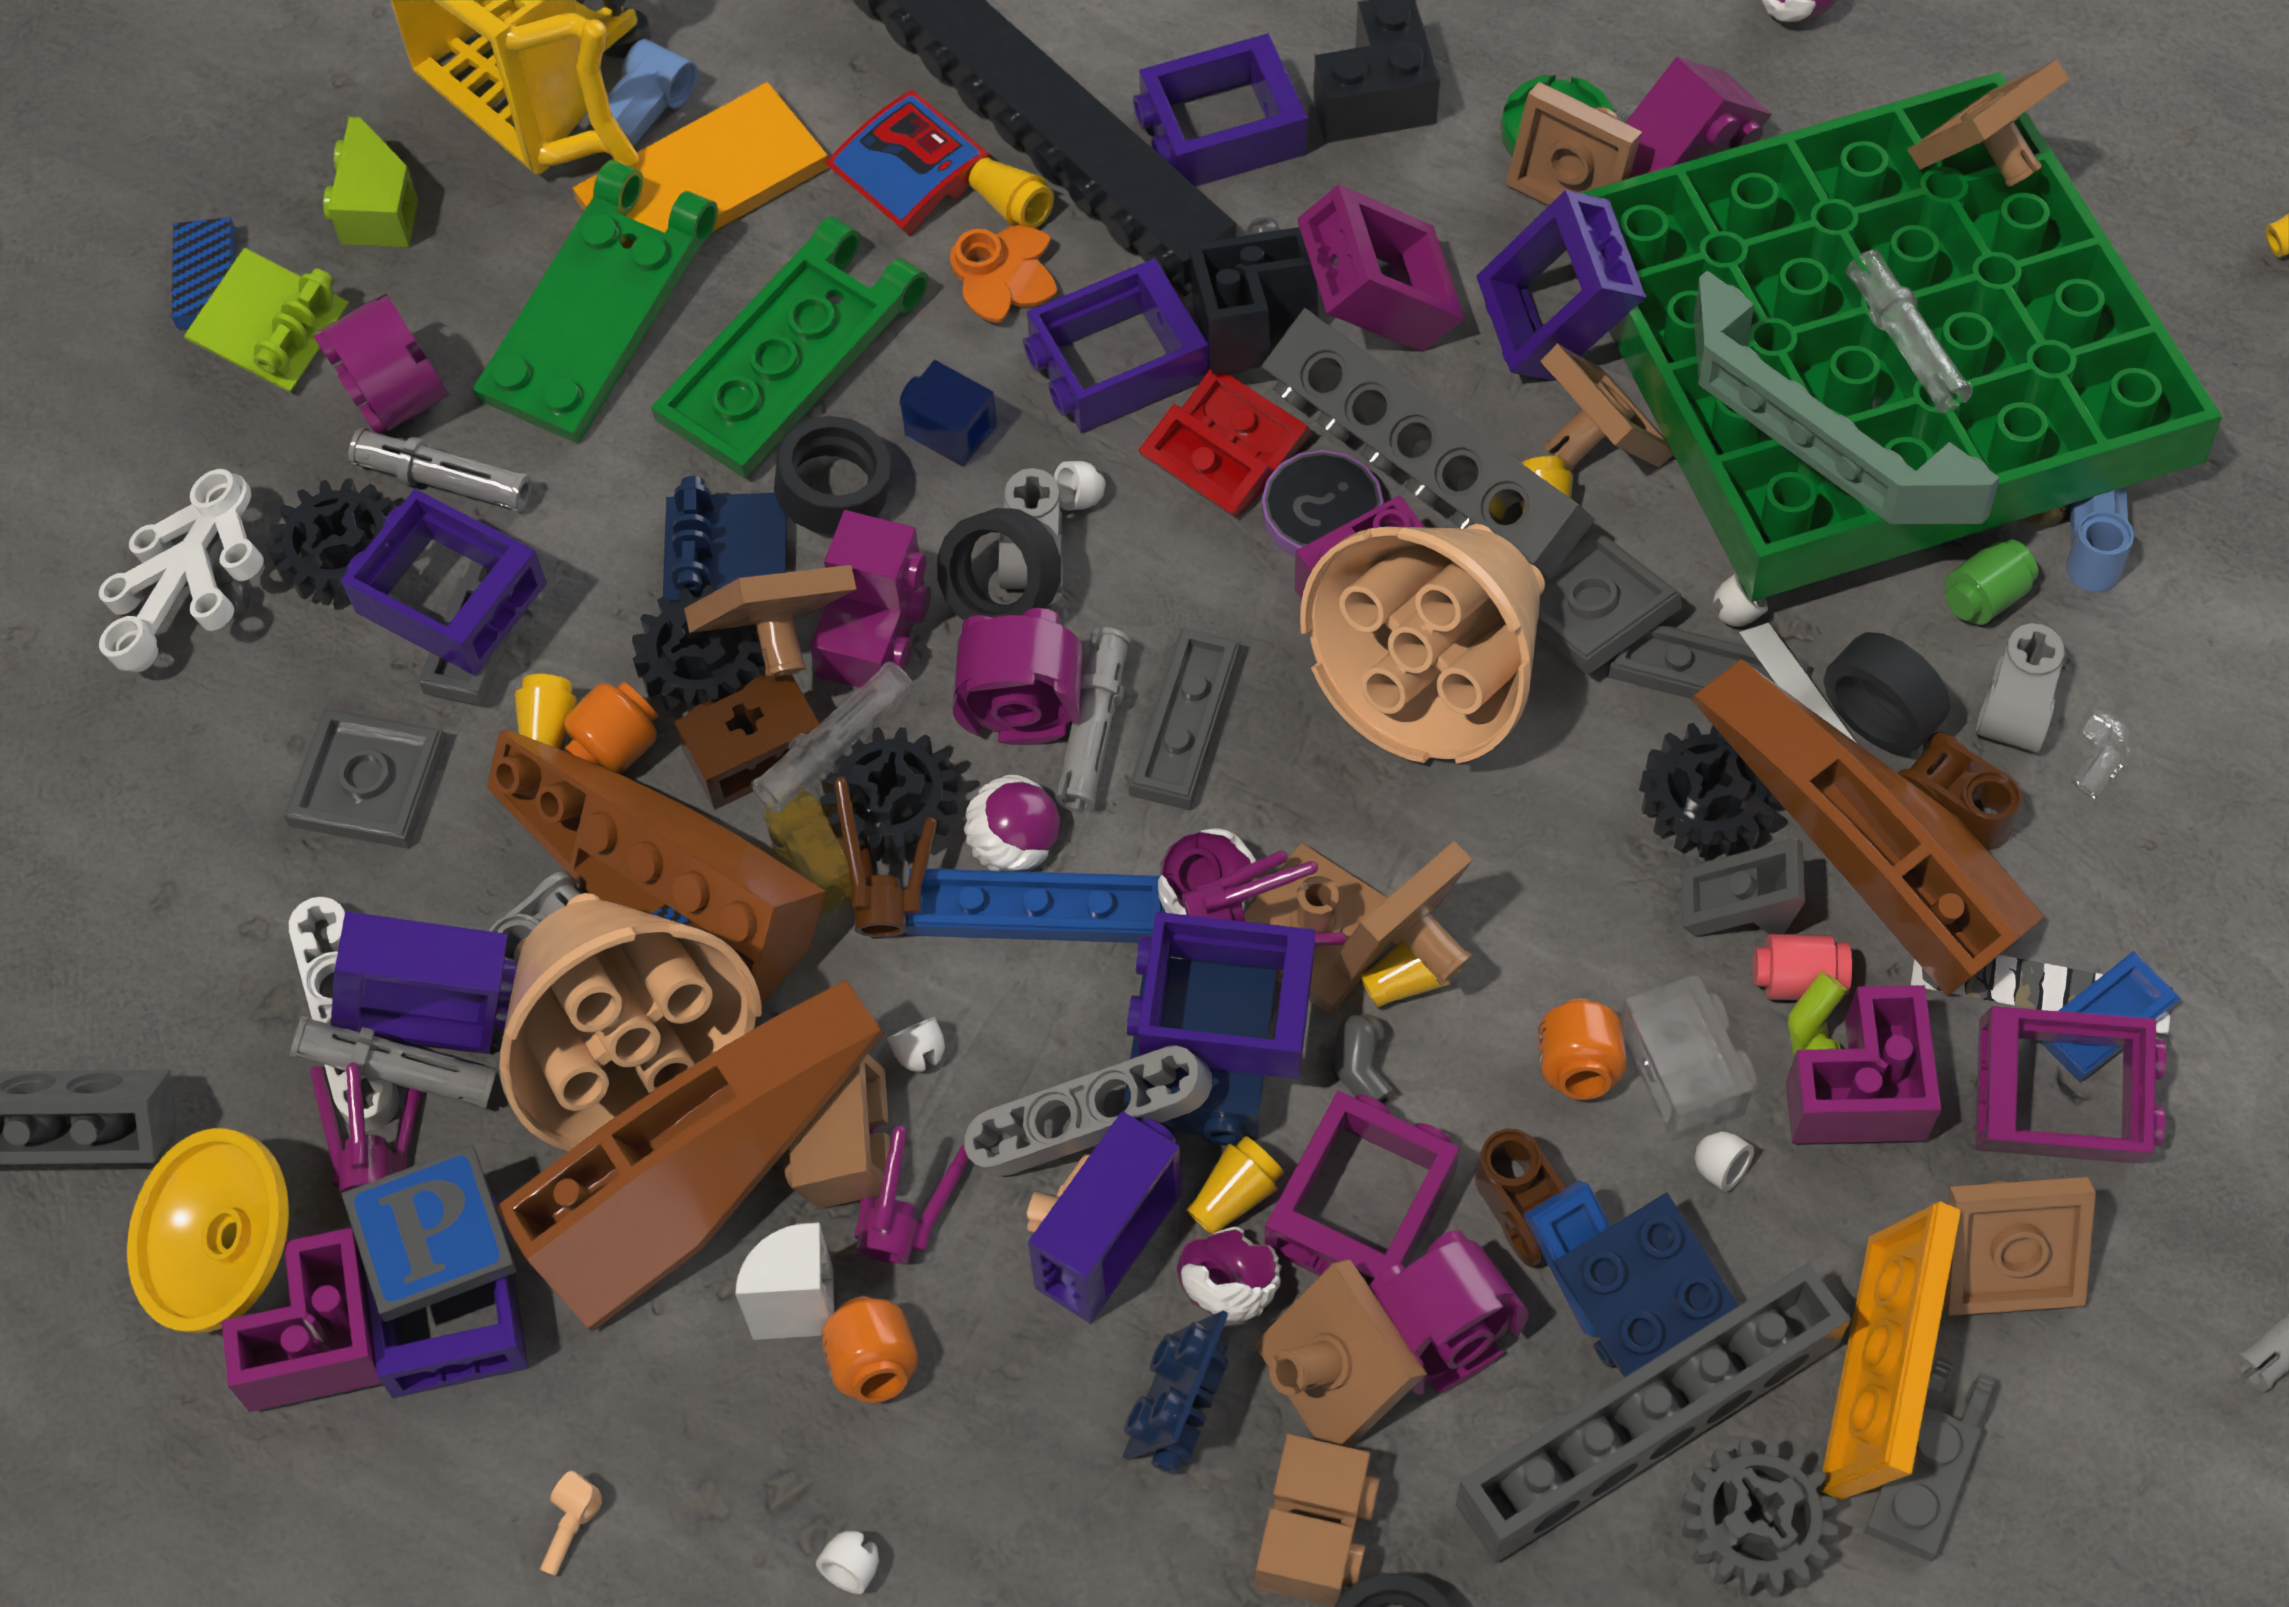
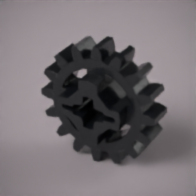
M351 478L345 479L340 490H332L329 482L323 480L320 482L319 494L311 496L309 492L301 489L297 492L301 502L297 508L288 505H282L279 508L285 524L270 525L269 531L275 544L269 546L268 549L283 583L286 586L294 584L300 598L305 600L316 590L322 604L329 606L336 593H343L347 603L351 604L340 580L344 577L352 558L356 554L364 552L372 542L370 541L373 537L370 530L371 525L373 524L376 527V537L382 530L386 517L395 507L389 497L380 499L376 487L372 484L367 485L358 493ZM302 541L305 542V543L302 545V549H303V552H304V554H305V556L303 557V559H301V558H300V555H299V554H300V546H301Z
M706 585L701 597L692 598L691 592L687 587L680 588V602L672 604L669 600L661 597L657 600L661 614L658 617L643 614L640 620L644 634H637L632 637V643L637 655L633 657V662L638 678H642L649 697L661 693L664 707L669 711L675 708L680 701L686 703L689 712L702 703L717 702L742 690L741 686L744 683L748 684L760 677L758 667L765 666L756 625L689 633L684 608L713 593L712 585ZM738 655L735 661L731 663V659Z
M1694 723L1687 724L1684 740L1681 741L1676 735L1669 732L1664 735L1661 750H1650L1645 767L1647 770L1642 772L1639 791L1646 793L1641 810L1645 815L1658 814L1653 830L1657 836L1670 830L1676 833L1675 849L1680 851L1689 841L1698 843L1699 857L1706 858L1711 845H1719L1722 852L1728 857L1734 854L1737 839L1753 847L1757 843L1760 829L1769 830L1771 828L1776 813L1774 808L1778 807L1779 801L1713 725L1710 734L1701 735L1700 730ZM1717 780H1720V784H1717V785L1713 788V786H1714V784L1716 783V781H1717ZM1708 790L1705 797L1700 799L1701 794L1703 795ZM1675 800L1679 801L1681 808L1678 806Z
M877 727L873 728V742L864 744L856 736L849 738L852 752L849 756L833 752L830 758L835 773H822L820 780L825 795L820 797L824 817H830L828 822L833 837L843 836L834 783L836 778L844 777L848 783L850 800L852 805H854L855 813L866 814L869 818L867 822L854 813L860 850L865 844L869 845L873 861L879 862L884 855L885 849H894L899 861H904L907 858V846L914 843L918 846L924 822L928 817H933L937 820L936 834L946 836L949 832L948 821L945 815L957 814L959 809L957 794H955L959 790L956 771L949 770V757L945 749L932 754L931 739L928 735L924 734L915 743H911L908 741L906 727H899L894 739H885L881 728ZM910 767L917 769L922 774L913 773Z

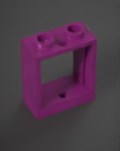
M1339 184L1297 218L1328 315L1421 352L1465 319L1433 225ZM1338 258L1337 265L1333 268V263ZM1377 259L1389 264L1393 279L1381 274Z
M1991 1006L1979 1019L1975 1150L2137 1164L2154 1153V1146H2161L2165 1133L2163 1106L2155 1105V1079L2161 1080L2165 1072L2166 1044L2163 1039H2156V1019ZM2018 1039L2123 1047L2122 1138L2016 1130Z
M1337 1090L1265 1225L1264 1245H1270L1278 1257L1318 1276H1321L1333 1263L1350 1259L1370 1287L1373 1280L1387 1268L1398 1264L1403 1265L1404 1268L1408 1267L1456 1173L1460 1147L1452 1144L1451 1139L1434 1126L1425 1123H1417L1413 1126L1392 1116L1384 1104L1366 1095L1351 1097ZM1342 1130L1350 1132L1429 1170L1386 1254L1299 1214Z

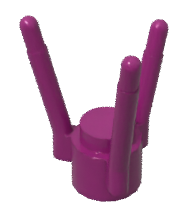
M1283 850L1278 851L1221 879L1195 886L1196 891L1182 894L1186 915L1245 922L1241 901L1317 872L1318 865L1314 861H1309L1246 883L1268 872L1270 869L1285 863L1288 859L1287 852ZM1316 932L1315 947L1343 945L1346 942L1344 933Z
M355 1062L349 1063L346 1067L350 1138L345 1141L344 1150L324 1071L320 1066H313L310 1074L332 1161L333 1186L339 1187L340 1196L342 1197L341 1193L407 1169V1153L422 1096L421 1091L411 1088L407 1091L392 1151L386 1147V1139L384 1137L365 1134L360 1068Z
M896 1126L894 1128L880 1197L876 1198V1200L875 1197L860 1200V1213L854 1238L858 1239L857 1252L882 1262L907 1264L912 1249L920 1252L926 1251L931 1229L969 1160L964 1144L960 1147L953 1162L949 1165L920 1220L917 1221L913 1218L915 1207L895 1199L903 1158L906 1129L903 1126ZM878 1127L870 1128L869 1135L878 1134Z

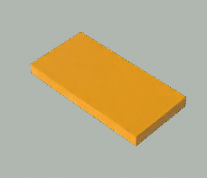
M766 82L637 152L639 159L633 168L642 172L643 186L637 203L625 216L666 232L669 215L676 199L682 192L688 190L717 203L718 215L712 231L714 232L828 169L829 167L825 164L828 160V155L771 85ZM598 174L572 187L575 200L584 211L593 198L594 184ZM627 240L622 247L631 248L634 241Z
M1939 1201L1869 1236L1822 1469L1827 1476L1820 1488L1822 1493L1843 1500L1912 1474L1961 1210Z

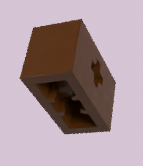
M792 674L774 678H767L766 675L758 677L749 682L743 690L717 702L702 703L690 710L685 717L674 721L683 753L714 810L828 757L821 725Z

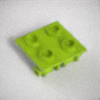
M244 247L184 335V338L291 393L320 349L313 334L339 320L348 307L349 301L333 294L331 286L334 280L327 272L321 269H313L311 274L305 273L299 276Z

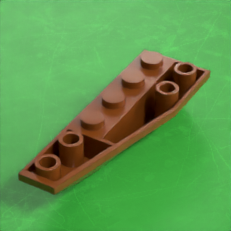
M1740 659L1692 697L1691 700L1946 996H1949L2045 917L1956 815L1744 660Z
M510 730L499 732L487 788L557 862L576 879L578 884L587 893L598 896L602 901L613 902L649 914H653L666 904L693 922L687 924L688 926L703 930L723 940L736 951L750 970L757 984L761 1005L763 1006L810 949L826 891L732 831L675 800L566 751Z
M844 980L779 1014L667 1081L604 1124L495 1208L527 1261L589 1330L595 1331L705 1247L885 1033L852 985L847 980Z

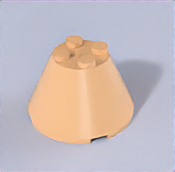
M1473 524L1466 529L1378 527L1359 531L1332 547L1315 565L1306 582L1301 601L1300 625L1301 634L1309 633L1311 646L1317 661L1311 667V670L1323 693L1338 713L1356 731L1382 749L1420 763H1425L1429 758L1455 759L1456 764L1473 760L1492 750L1507 737L1523 713L1530 689L1540 595L1544 591L1545 582L1540 570L1534 565L1529 564L1523 554L1513 544L1494 534L1485 525Z
M584 893L576 895L569 900L565 907L556 910L543 919L527 938L520 941L514 951V961H517V968L500 1050L499 1066L503 1090L512 1110L520 1122L533 1135L556 1148L569 1152L604 1124L667 1081L723 1046L753 1030L756 1017L762 1016L761 999L755 979L736 951L723 940L708 932L613 902L602 901L594 894Z

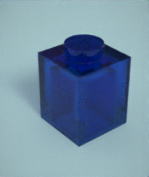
M935 359L920 377L914 376L910 379L902 391L899 404L905 435L962 467L968 463L997 426L994 391Z

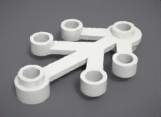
M216 469L204 474L195 482L191 489V505L155 525L149 524L139 528L130 538L129 549L142 564L126 573H117L107 578L99 589L100 600L114 614L124 615L139 605L144 588L157 581L158 583L137 617L125 616L117 619L101 635L99 641L100 651L119 670L138 673L146 670L154 663L158 655L155 633L187 581L193 598L190 604V613L204 629L208 631L218 630L231 620L234 614V606L217 588L207 547L218 531L224 546L220 554V564L237 581H245L255 576L262 568L264 562L263 555L247 539L241 516L250 502L251 488L240 475L232 474L225 469ZM188 532L182 542L172 547L171 540Z

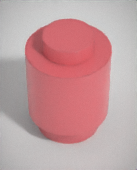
M1768 934L1765 947L1754 948L1752 960L1754 986H1764L1765 995L1768 1000H1799L1820 971H1824L1841 982L1848 989L1845 995H1848L1850 992L1852 953L1849 942H1835L1832 935Z

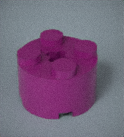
M387 293L377 299L374 298L313 334L316 342L332 366L341 360L343 361L334 368L339 374L337 375L355 405L358 407L368 401L360 406L359 409L373 432L384 435L450 395Z
M1044 608L1029 609L1023 615H1007L992 618L975 615L965 619L962 624V634L957 643L953 696V716L963 729L977 736H980V727L999 732L998 742L1010 745L1042 744L1057 740L1066 735V724L1073 721L1074 725H1076L1080 715L1083 647L1080 640L1073 632L1060 625V616L1056 612Z
M1453 1230L1439 1237L1430 1246L1426 1255L1408 1267L1404 1268L1403 1265L1398 1264L1387 1268L1373 1280L1369 1287L1427 1373L1412 1388L1416 1394L1424 1395V1384L1431 1383L1435 1390L1440 1393L1450 1390L1479 1374L1503 1354L1496 1342L1505 1332L1510 1329L1517 1338L1528 1320L1527 1308L1477 1242L1467 1240L1460 1230Z

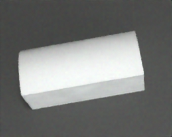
M820 1223L797 1224L780 1229L757 1244L745 1259L736 1283V1297L753 1340L821 1336L823 1326L834 1313V1270Z

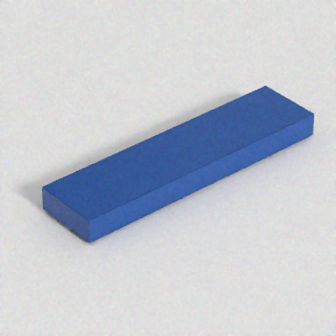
M926 869L921 888V913L907 915L906 936L1139 943L1140 935L1152 936L1155 913H1165L1158 893V879L1160 876Z

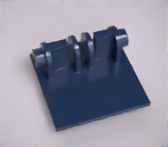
M687 476L681 480V485L676 487L674 497H666L663 598L671 603L680 602V588L687 587L691 592L692 598L701 597L706 585H712L715 592L738 578L786 573L787 515L780 508L775 493L711 495L710 489L705 486V481L702 478Z
M1668 1192L1552 1262L1600 1338L1599 1341L1594 1343V1349L1599 1359L1606 1367L1616 1364L1624 1378L1739 1306Z
M1222 1310L1198 1322H1192L1189 1326L1172 1334H1166L1160 1341L1150 1363V1370L1156 1373L1147 1397L1141 1396L1136 1401L1125 1423L1124 1433L1129 1435L1130 1439L1123 1453V1458L1130 1460L1151 1452L1154 1454L1151 1464L1155 1468L1169 1474H1177L1180 1465L1189 1464L1201 1432L1192 1426L1202 1427L1206 1421V1416L1193 1408L1192 1405L1201 1408H1210L1212 1406L1214 1398L1211 1395L1216 1394L1229 1363L1228 1359L1224 1356L1227 1346L1219 1340L1229 1315L1228 1312Z

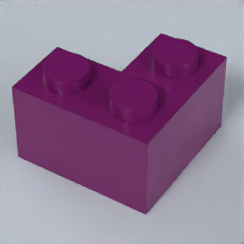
M1676 56L1625 122V124L1642 131L1630 175L1636 177L1757 142L1763 134V125L1772 114L1725 71Z
M844 510L824 559V566L828 568L851 565L856 590L825 606L810 644L815 673L818 678L887 695L894 674L902 675L908 665L912 647L909 635L914 622L922 623L929 609L931 588L925 586L923 578L926 569V555L919 552L916 527Z
M1925 985L1857 987L1845 1018L1848 1049L1796 1051L1785 1081L1792 1144L1927 1141L1941 1112Z
M352 1228L285 1242L291 1306L222 1321L228 1387L249 1412L382 1384L377 1377L364 1264Z

